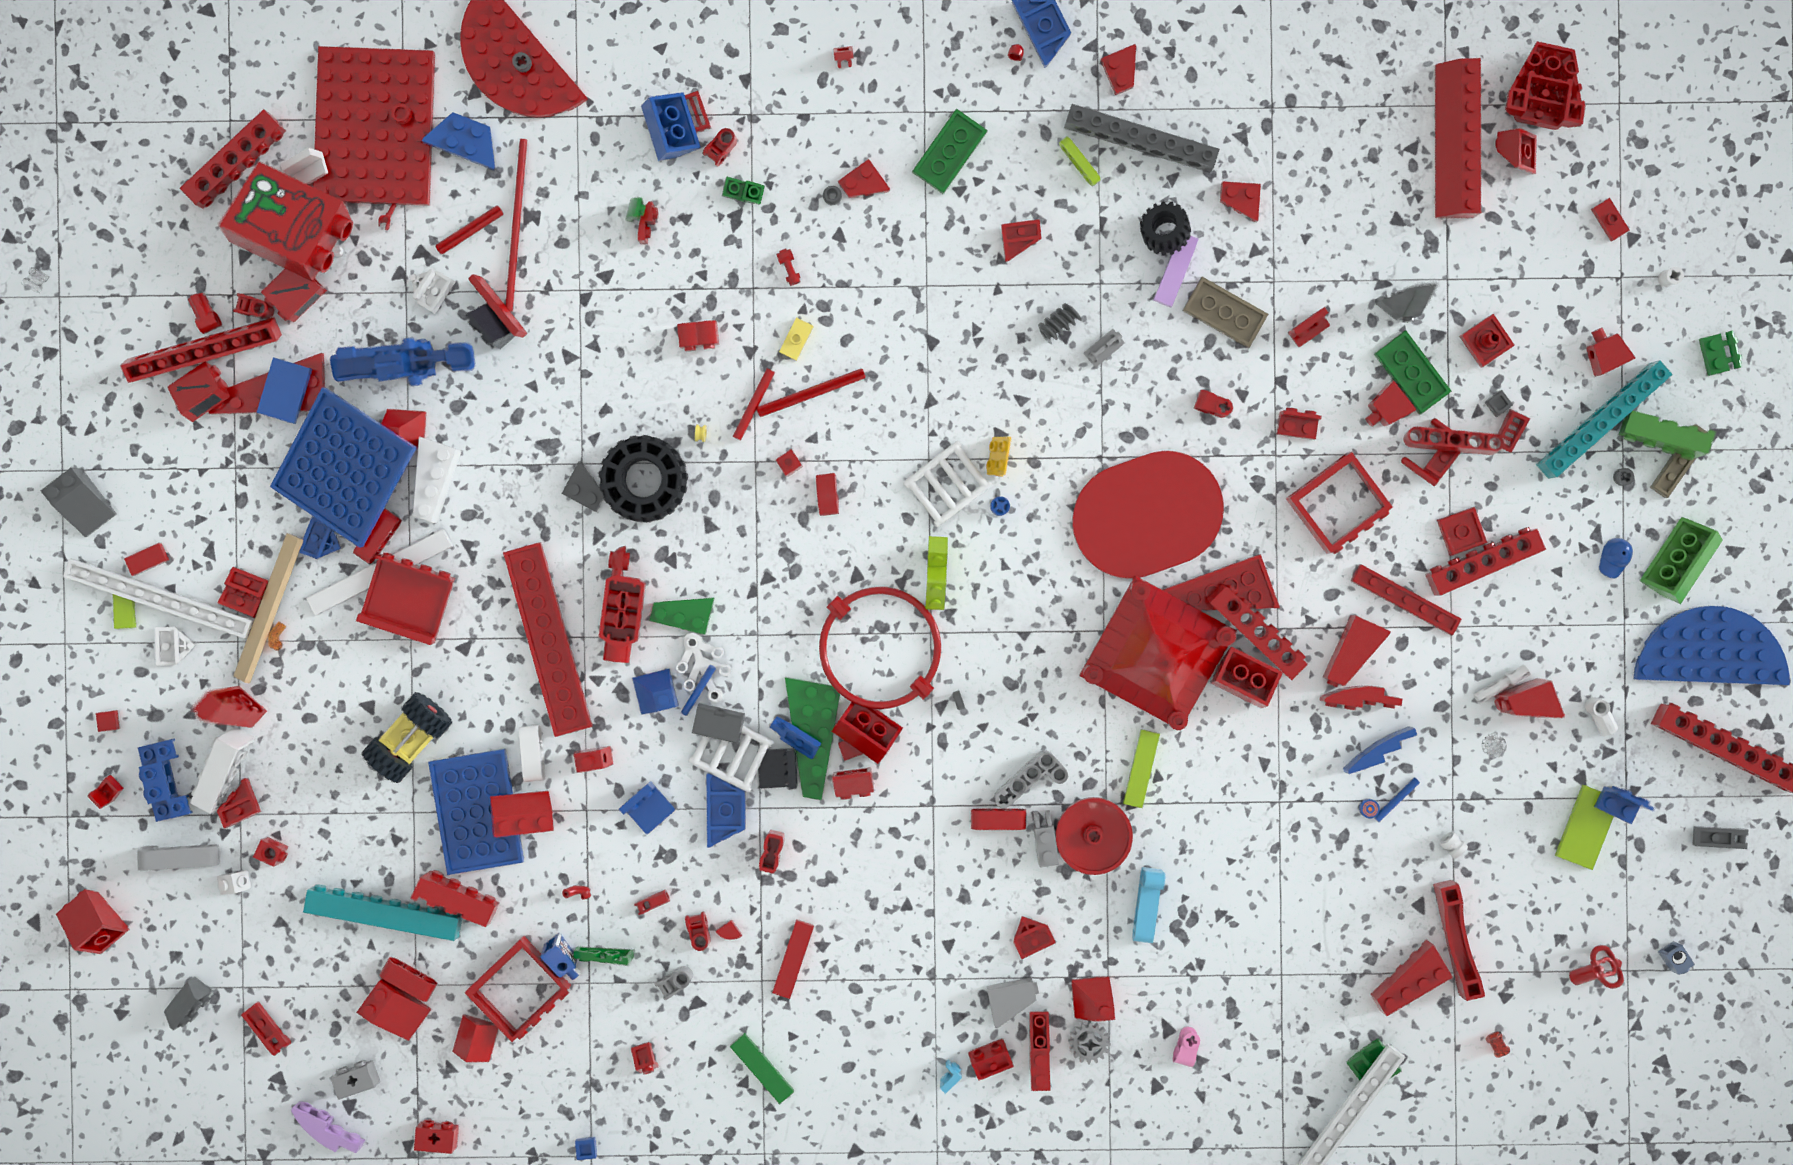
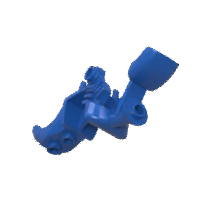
M414 338L402 339L403 343L397 345L356 348L355 346L338 347L335 354L330 356V365L333 378L337 382L363 378L378 379L379 382L407 377L410 386L422 385L423 379L436 375V362L445 361V363L451 365L453 371H470L475 367L473 347L469 343H449L447 348L434 350L430 341L426 339L414 340Z

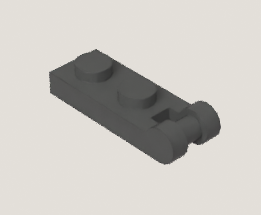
M1694 826L1693 845L1748 849L1746 836H1748L1749 830L1743 828Z

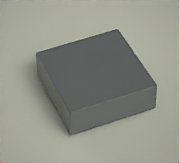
M1503 390L1498 391L1485 401L1495 417L1500 416L1513 406Z

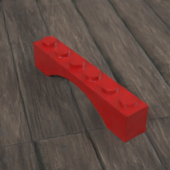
M1453 880L1435 883L1433 887L1458 994L1466 1001L1485 997L1482 980L1467 939L1463 914L1464 902L1460 885Z

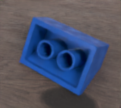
M684 92L651 96L641 105L658 161L674 159L701 148Z

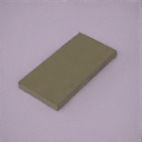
M1204 277L1200 278L1182 310L1247 348H1250L1269 315Z

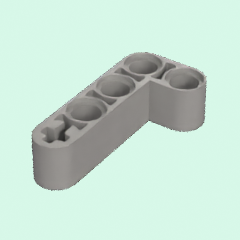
M1041 751L996 791L994 795L995 802L1000 808H1007L1045 774L1055 783L1063 784L1068 779V772L1051 752ZM1045 755L1051 757V762L1047 765L1041 763V758ZM1035 768L1037 774L1032 778L1028 777V769ZM1056 770H1063L1064 775L1062 778H1054ZM1021 781L1023 784L1022 788L1014 790L1012 788L1014 782ZM1008 787H1009V789L1011 790V792L1014 794V796H1011V794H1008V793H1009L1008 790H1007ZM1000 795L1006 796L1007 801L1004 802V801L1002 800L1001 802H999V801H1000V797H999V796H1000Z
M209 844L163 848L143 846L137 850L138 870L215 866L219 864V845Z

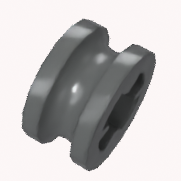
M519 52L513 57V65L519 72L530 70L532 61L526 53ZM525 58L526 65L522 64L519 66L518 61Z
M1629 468L1618 469L1613 474V480L1620 486L1629 485L1634 480V473ZM1621 473L1627 474L1626 481L1620 479Z

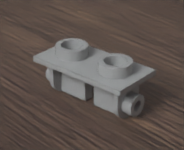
M1112 329L1086 350L1084 355L1096 368L1125 342L1121 339L1123 338L1122 335Z

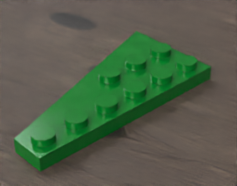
M785 677L792 725L821 743L813 759L796 750L802 796L822 800L833 739V732L831 731L836 722L840 694L832 685Z

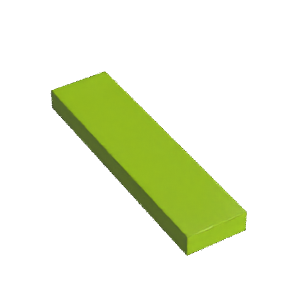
M1140 730L1123 804L1143 808L1160 737L1159 733Z

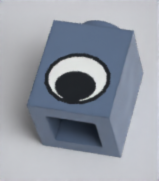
M1675 941L1658 951L1669 970L1678 975L1687 973L1695 965L1683 945Z

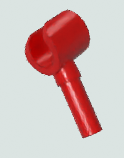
M393 203L388 212L379 217L378 227H380L381 223H386L385 230L390 228V218L397 207L396 204Z

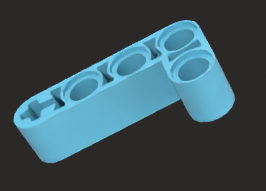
M1141 868L1132 933L1133 941L1153 943L1160 890H1163L1165 886V873L1162 869Z

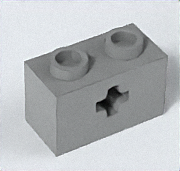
M365 1060L359 1061L354 1064V1067L349 1069L347 1066L336 1070V1074L330 1078L338 1100L374 1088L380 1082L373 1060L369 1062Z

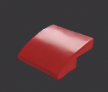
M232 567L224 582L226 587L217 603L255 618L269 581Z

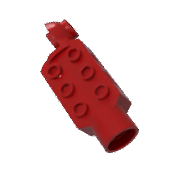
M626 546L610 551L608 568H612V574L605 582L599 637L605 641L603 660L618 663H630L632 643L639 640L646 583L640 578L623 576V571H628L630 553L626 552Z

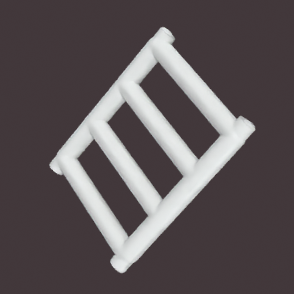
M959 441L950 445L903 482V485L912 490L935 520L934 525L936 527L945 523L992 486V483L984 479L960 448L962 445ZM954 452L980 485L972 492L969 491L946 461V458ZM938 464L941 465L964 495V498L957 504H955L931 473V470ZM923 476L926 477L950 508L941 516L915 483Z
M743 726L741 734L745 736L727 773L717 769V766L729 742L721 740L709 765L700 760L710 737L702 736L693 757L691 756L688 762L742 790L750 792L755 774L768 747H771L774 741ZM751 739H754L762 744L745 780L742 781L735 778L734 775Z

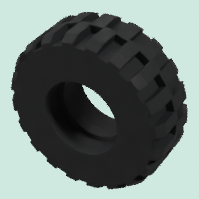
M649 435L630 436L626 440L622 439L617 442L614 448L611 447L609 449L607 457L603 458L601 462L602 469L599 471L598 476L601 483L599 488L603 492L604 501L609 504L615 513H618L623 518L636 522L661 520L668 514H672L675 508L682 503L684 493L687 491L688 473H686L685 462L680 457L678 451L667 442ZM639 461H649L655 464L661 473L659 489L648 497L634 495L626 484L628 470Z

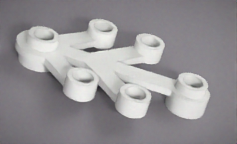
M689 633L684 637L683 645L686 650L681 662L677 664L676 670L679 673L687 672L688 662L692 653L696 659L688 680L684 682L685 690L692 691L695 689V682L699 672L701 671L703 676L709 665H713L722 676H728L731 673L729 665H722L703 657L701 650L709 652L714 658L718 659L724 654L721 647H713L702 642L701 636L697 633ZM690 639H695V646L689 644ZM716 649H719L721 651L720 656H716L714 654V651ZM680 664H684L686 666V669L684 671H681L679 669ZM723 667L728 668L727 674L722 673ZM711 677L707 683L709 690L707 698L712 703H718L723 698V692L715 686ZM689 681L693 683V687L691 689L687 688L686 686L687 682ZM712 692L718 693L717 699L712 698Z

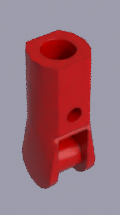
M663 890L634 903V906H637L639 910L638 915H641L670 902V897L667 891ZM648 901L650 907L646 908L644 905V902Z

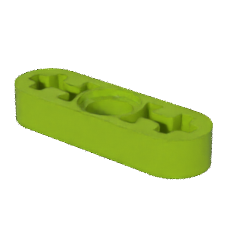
M1068 136L1059 142L1062 151L1088 184L1092 187L1101 180L1100 176Z

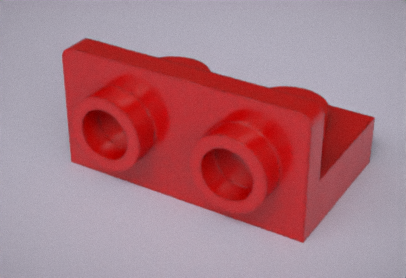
M1325 307L1288 332L1297 347H1301L1330 326V323L1325 318L1329 314Z
M1286 408V410L1279 412L1276 435L1316 440L1318 422L1322 417L1321 415H1316V411L1305 410V413L1297 412L1298 409Z
M999 1039L968 1052L978 1081L1014 1067L1004 1039Z

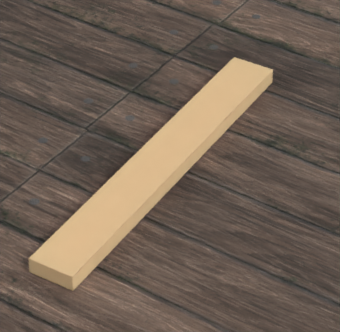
M289 533L285 536L233 675L244 683L251 682L303 543V539Z

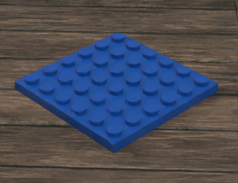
M322 387L270 487L356 546L363 547L417 447L329 389Z

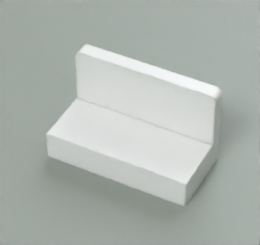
M311 148L303 150L280 164L283 172L293 174L295 179L308 185L328 173L323 153Z

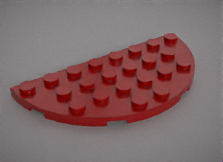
M470 0L461 25V52L470 77L488 99L514 114L527 117L555 116V114L571 111L588 100L580 88L504 0ZM523 52L529 56L532 61L529 71L519 72L514 67L513 57L515 54ZM525 58L518 61L519 66L522 64L526 65Z

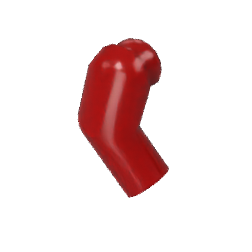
M574 885L564 889L562 895L564 898H569L580 894L581 899L584 900L591 897V889L588 886Z

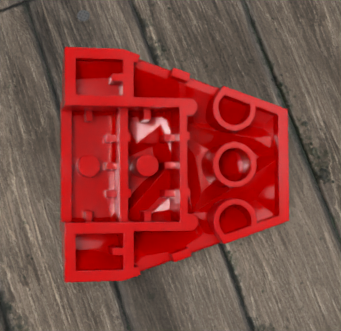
M1539 41L1535 43L1507 95L1505 110L1514 116L1516 122L1551 130H1558L1562 126L1572 128L1583 125L1586 106L1585 101L1581 100L1580 91L1582 90V84H1578L1577 74L1579 73L1575 49Z

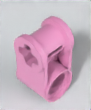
M1184 1027L1180 1031L1178 1042L1173 1052L1174 1063L1189 1067L1194 1066L1200 1045V1037L1194 1028Z

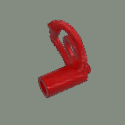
M1598 945L1592 949L1589 965L1577 968L1569 973L1571 982L1576 986L1596 979L1610 989L1619 988L1624 983L1621 970L1622 961L1616 958L1612 950L1605 945ZM1599 951H1605L1609 956L1596 960V955ZM1607 961L1610 963L1612 971L1604 973V967L1600 964H1604ZM1617 973L1618 980L1615 983H1610L1604 979Z

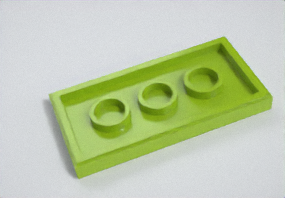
M1582 784L1555 856L1593 870L1614 816L1594 807L1601 791Z

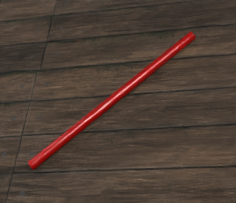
M520 139L505 303L510 312H513L527 139Z

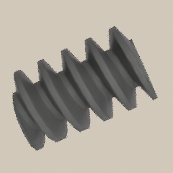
M1066 303L1062 304V309H1056L1057 314L1051 313L1050 318H1045V324L1042 322L1038 324L1042 336L1050 344H1052L1050 338L1058 340L1057 333L1062 336L1064 335L1063 328L1068 331L1070 330L1069 323L1073 326L1076 325L1075 318L1079 321L1082 320L1078 312Z

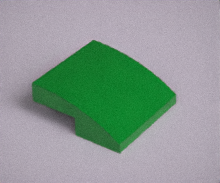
M1379 1038L1366 1045L1347 1061V1065L1359 1081L1385 1048ZM1400 1066L1397 1068V1070L1394 1072L1391 1078L1402 1072Z

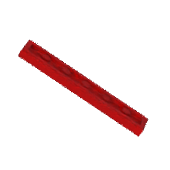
M1359 564L1350 580L1451 636L1454 635L1462 620L1458 616L1362 564Z

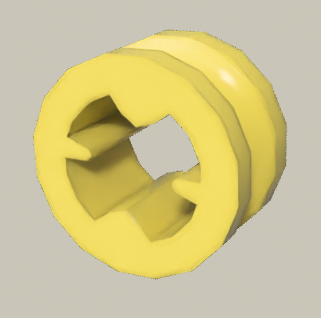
M696 424L695 441L702 440V442H705L707 426L703 425V427H700Z

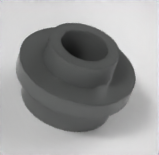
M828 186L823 191L824 201L828 205L838 204L842 199L841 190L836 186ZM835 193L836 197L834 199H830L829 194Z

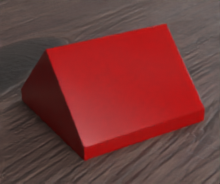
M463 1014L452 1052L465 1062H489L499 1029L493 1022Z

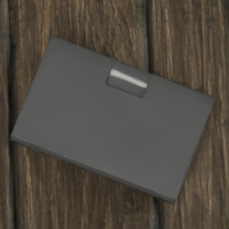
M699 703L692 733L738 744L745 713Z

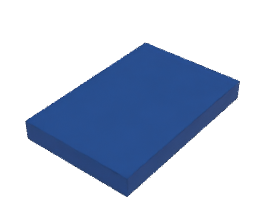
M273 357L257 413L296 424L312 369Z

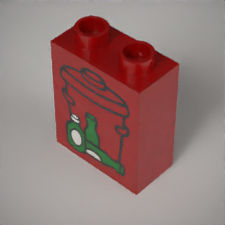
M258 161L218 226L230 243L313 282L319 271L325 273L331 267L334 259L332 249L338 239L345 241L349 237L353 229V220H351L343 201Z

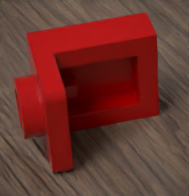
M109 775L87 797L101 809L115 801L124 788L112 775Z

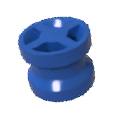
M999 496L992 500L990 509L994 515L1002 516L1009 511L1010 503L1005 497Z

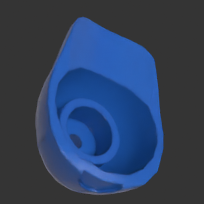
M1622 538L1608 540L1602 551L1599 571L1606 577L1617 578L1632 559V545Z

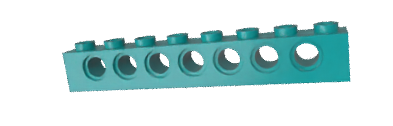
M1661 360L1649 363L1543 457L1536 466L1548 479L1557 478L1673 374Z

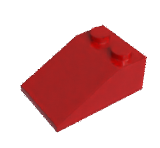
M381 979L356 1013L371 1024L409 1041L432 1009L419 999Z

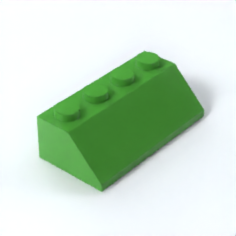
M1681 517L1640 579V582L1661 596L1681 604L1722 543V537L1717 530Z

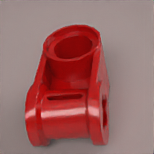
M729 128L721 129L702 152L704 156L712 159L717 167L724 162L727 155L737 144L734 132ZM725 135L732 136L730 142H723V138Z
M237 293L236 308L232 312L265 320L273 317L274 307H271L263 300ZM264 306V311L260 314V308Z
M1201 389L1194 409L1224 418L1233 411V403L1229 399ZM1224 404L1225 409L1227 410L1221 412V408L1219 406Z
M703 911L701 914L691 917L689 915L685 916V923L692 947L697 951L705 950L711 941L705 912ZM699 936L703 937L706 944L699 945L696 938Z

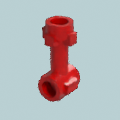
M785 248L780 250V253L776 255L780 265L784 264L788 274V277H786L787 283L790 286L800 283V274L795 273L791 262L794 260L791 249L787 250Z

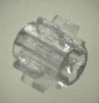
M1497 733L1488 734L1482 740V750L1487 755L1490 754L1491 758L1500 757V754L1506 751V741L1503 737H1498Z

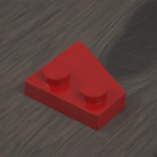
M1136 44L1101 58L1100 61L1115 96L1134 87Z
M869 159L838 181V184L848 198L890 191L889 186Z
M1222 181L1220 202L1227 207H1232L1239 214L1249 217L1251 221L1258 222L1261 184Z
M1040 219L1001 224L1005 262L1010 261L1042 239Z
M248 778L242 779L240 786L235 792L232 791L227 797V801L218 808L217 813L223 828H229L261 812Z

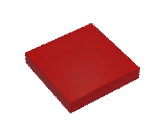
M1475 507L1437 520L1449 556L1488 543Z

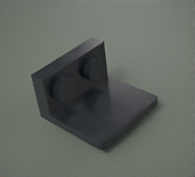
M768 749L758 768L759 787L761 789L779 787L797 789L796 749Z

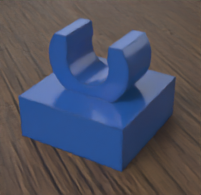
M595 1137L575 1140L577 1160L596 1159Z

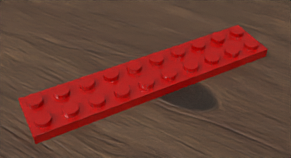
M539 542L503 552L554 737L593 727L542 543Z

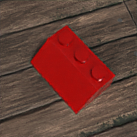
M1231 646L1218 664L1210 683L1259 708L1268 707L1283 672Z
M851 702L831 732L879 764L903 727L877 709L866 708Z
M549 791L490 796L492 835L494 837L554 831Z

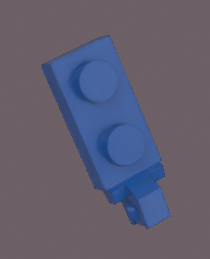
M776 717L770 725V728L779 734L780 740L808 758H814L821 745L819 741L779 717Z

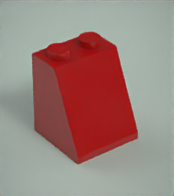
M1536 678L1506 689L1495 696V706L1503 713L1533 717H1565L1552 680Z
M84 889L56 913L75 951L102 954L130 930L97 891Z

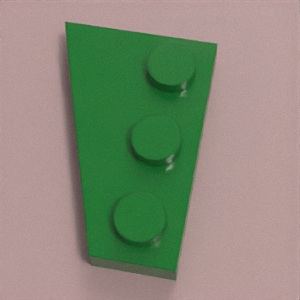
M715 597L654 602L649 621L706 635Z
M577 946L574 950L573 958L579 959L581 962L596 961L628 966L634 958L635 949Z

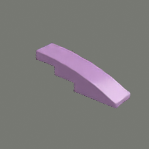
M1191 236L1190 240H1187V245L1185 247L1181 246V251L1178 252L1176 250L1170 256L1153 301L1170 308L1173 306L1196 248L1197 238Z

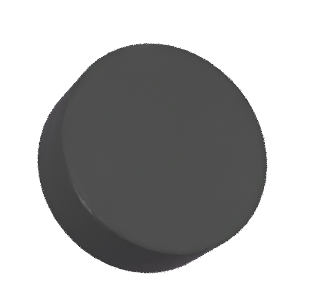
M960 691L953 692L952 695L957 709H965Z

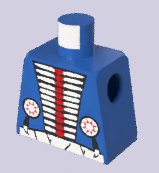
M560 933L544 944L540 957L558 977L561 978L567 974L571 980H574L581 974L576 967L577 959L573 958L574 951Z

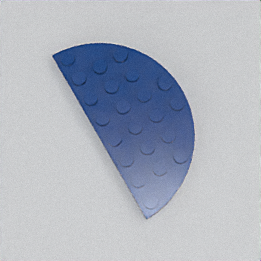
M1722 606L1693 607L1674 614L1663 621L1644 642L1645 646L1636 660L1633 678L1636 680L1790 685L1789 668L1785 654L1771 631L1749 614Z

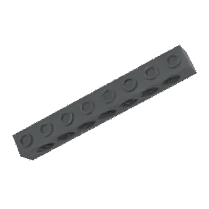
M1071 104L1064 126L1065 129L1209 173L1215 166L1220 150L1219 148L1075 104Z

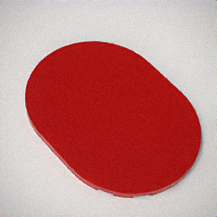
M1175 451L1149 453L1107 468L1089 480L1075 502L1072 516L1073 534L1081 553L1100 571L1119 578H1134L1135 575L1139 578L1188 562L1202 554L1212 544L1221 528L1223 520V496L1214 475L1197 459Z

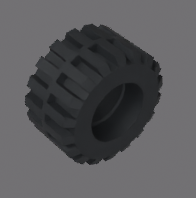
M1162 201L1160 205H1157V203L1153 204L1152 209L1149 207L1146 210L1147 214L1143 213L1142 221H1140V231L1144 243L1150 251L1153 250L1157 255L1161 252L1162 256H1166V253L1173 255L1174 251L1177 250L1179 252L1182 250L1181 246L1185 247L1187 245V240H1190L1191 227L1188 215L1184 208L1181 209V205L1176 204L1174 206V203L1171 201L1168 204ZM1164 223H1173L1176 225L1175 228L1167 234H1158L1155 232L1156 229Z

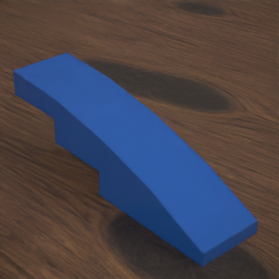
M1409 726L1373 743L1352 759L1343 768L1344 772L1352 774L1385 763L1384 754L1402 749L1399 741L1417 736L1416 729Z

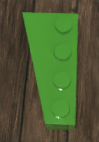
M1632 411L1623 419L1618 434L1624 436V439L1627 441L1636 442L1637 440L1643 442V446L1655 448L1656 446L1662 448V452L1668 454L1678 453L1681 454V458L1693 460L1709 454L1716 432L1708 430L1707 433L1699 432L1698 427L1695 426L1680 427L1676 421L1662 420L1660 422L1658 421L1659 417Z

